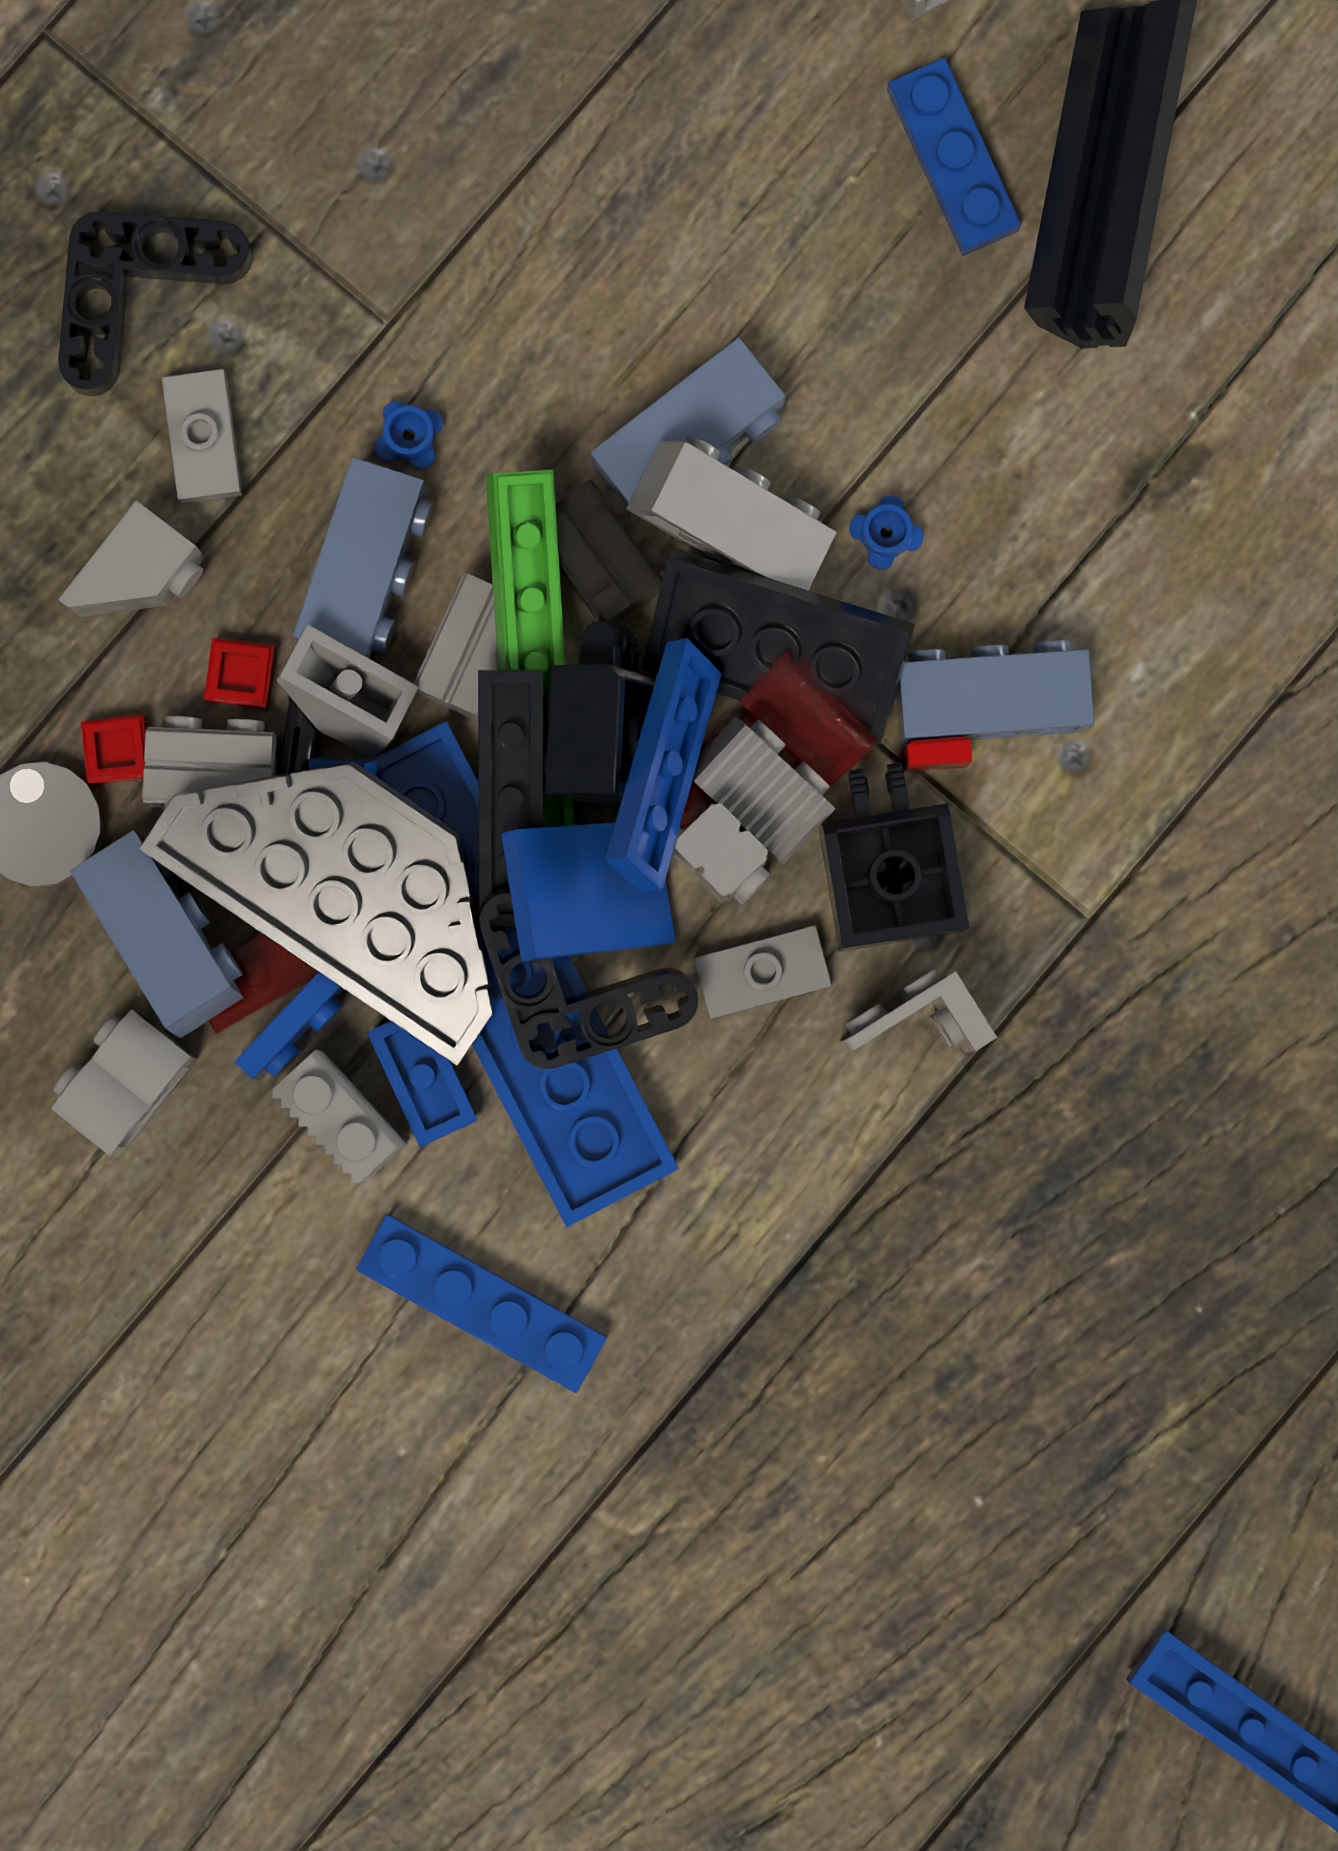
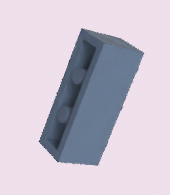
M738 337L590 452L591 465L622 505L627 508L659 441H684L686 436L698 438L718 449L720 456L717 461L728 466L733 460L729 453L733 448L746 438H749L755 444L778 427L782 422L778 413L784 408L786 396ZM627 510L637 523L642 520L641 517Z
M351 458L293 633L296 641H298L303 629L308 624L372 661L376 653L385 656L396 623L394 619L388 618L395 594L405 596L415 567V561L407 558L414 535L425 536L433 514L434 501L427 499L428 489L424 480L357 458Z
M1047 641L1034 644V653L1009 655V647L1007 645H988L972 648L971 658L946 659V650L941 649L920 650L908 653L909 662L904 663L896 692L900 745H907L910 741L966 736L967 739L982 740L1087 732L1095 725L1089 649L1072 650L1071 641Z
M132 830L70 870V873L165 1029L181 1039L244 998L234 981L243 974L225 945L221 943L213 947L202 928L211 922L191 891L183 896L171 879V876L175 873L141 851L139 848L145 839L135 830Z

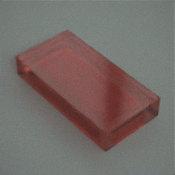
M786 653L744 693L739 701L830 787L867 754L877 740Z

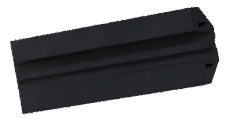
M1155 0L1145 6L1105 7L1084 10L1080 14L1024 309L1038 327L1082 349L1098 348V346L1102 345L1126 347L1136 323L1197 0Z

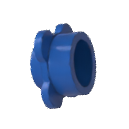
M399 401L389 403L382 413L385 420L383 435L375 441L374 445L377 456L385 462H390L394 459L411 462L413 467L418 470L429 468L435 461V453L432 447L435 435L443 429L442 417L433 409L423 411L415 406H405L404 403ZM407 430H411L415 434L414 439L411 441L403 438V434Z
M896 496L882 498L879 506L873 508L867 515L858 514L854 516L849 526L851 537L862 542L869 553V564L878 570L890 568L895 557L906 550L916 551L923 542L921 528L912 525L909 515L904 510V502ZM882 528H890L892 536L890 538H883L880 534Z

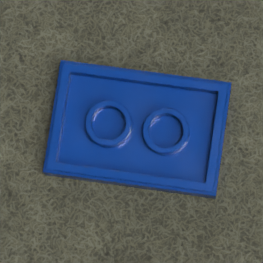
M615 822L516 829L501 833L521 962L656 947L676 943L666 879L663 890L641 893L605 860Z

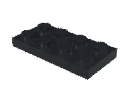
M673 549L667 557L641 670L657 674L666 643L688 638L722 673L716 694L880 745L886 732L915 624Z

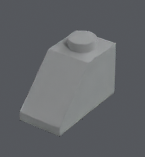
M136 500L58 600L79 617L167 606L175 595L181 599L193 589L203 573V568L199 564L205 556L196 545Z
M308 624L303 629L276 680L319 731L371 760L376 758L391 742L419 688L417 685Z

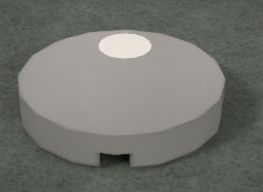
M48 762L20 764L1 774L0 873L9 880L35 888L59 885L64 881L73 879L70 870L98 853L105 832L101 806L92 787L70 769Z

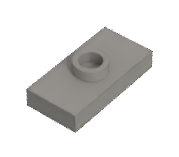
M224 369L162 377L178 501L184 504L243 495L227 375Z
M816 926L694 958L710 1019L832 986Z

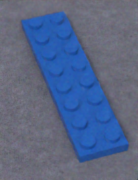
M447 721L372 759V761H377V778L460 833L479 924L478 780ZM479 927L496 1010L472 1046L566 1228L678 1170L679 1167L617 1048L551 1069L535 1067L525 1059L520 1050L481 928ZM504 927L511 949H498L500 958H504L519 948L516 927ZM569 956L552 958L565 999L587 992ZM531 961L521 962L516 965L509 976V983L512 989L523 995H532L540 991L546 981L544 969ZM594 1008L589 1018L590 1025L598 1033L609 1035L597 1009ZM579 1011L567 1014L572 1024L570 1028L552 1031L549 1023L538 1025V1036L529 1040L531 1046L541 1044L545 1052L550 1053L557 1050L556 1039L573 1032L576 1037V1045L588 1042L580 1027Z

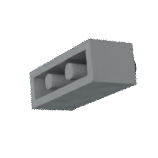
M686 436L684 441L658 442L630 499L627 510L716 562L809 591L837 533L817 520L820 515L818 509L791 496H787L784 501L768 491L771 484L768 479L750 469L737 466L735 471L717 461L720 451L703 440Z

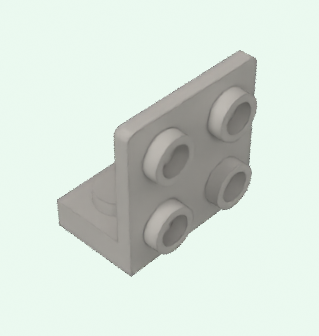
M933 969L899 990L904 1002L886 1012L883 1005L879 1003L847 1022L845 1025L851 1035L840 1041L846 1053L854 1051L930 1002L934 1004L937 1012L930 1015L929 1018L948 1048L960 1045L964 1053L974 1052L996 1039L997 1036L957 972L955 971L941 978L937 970Z

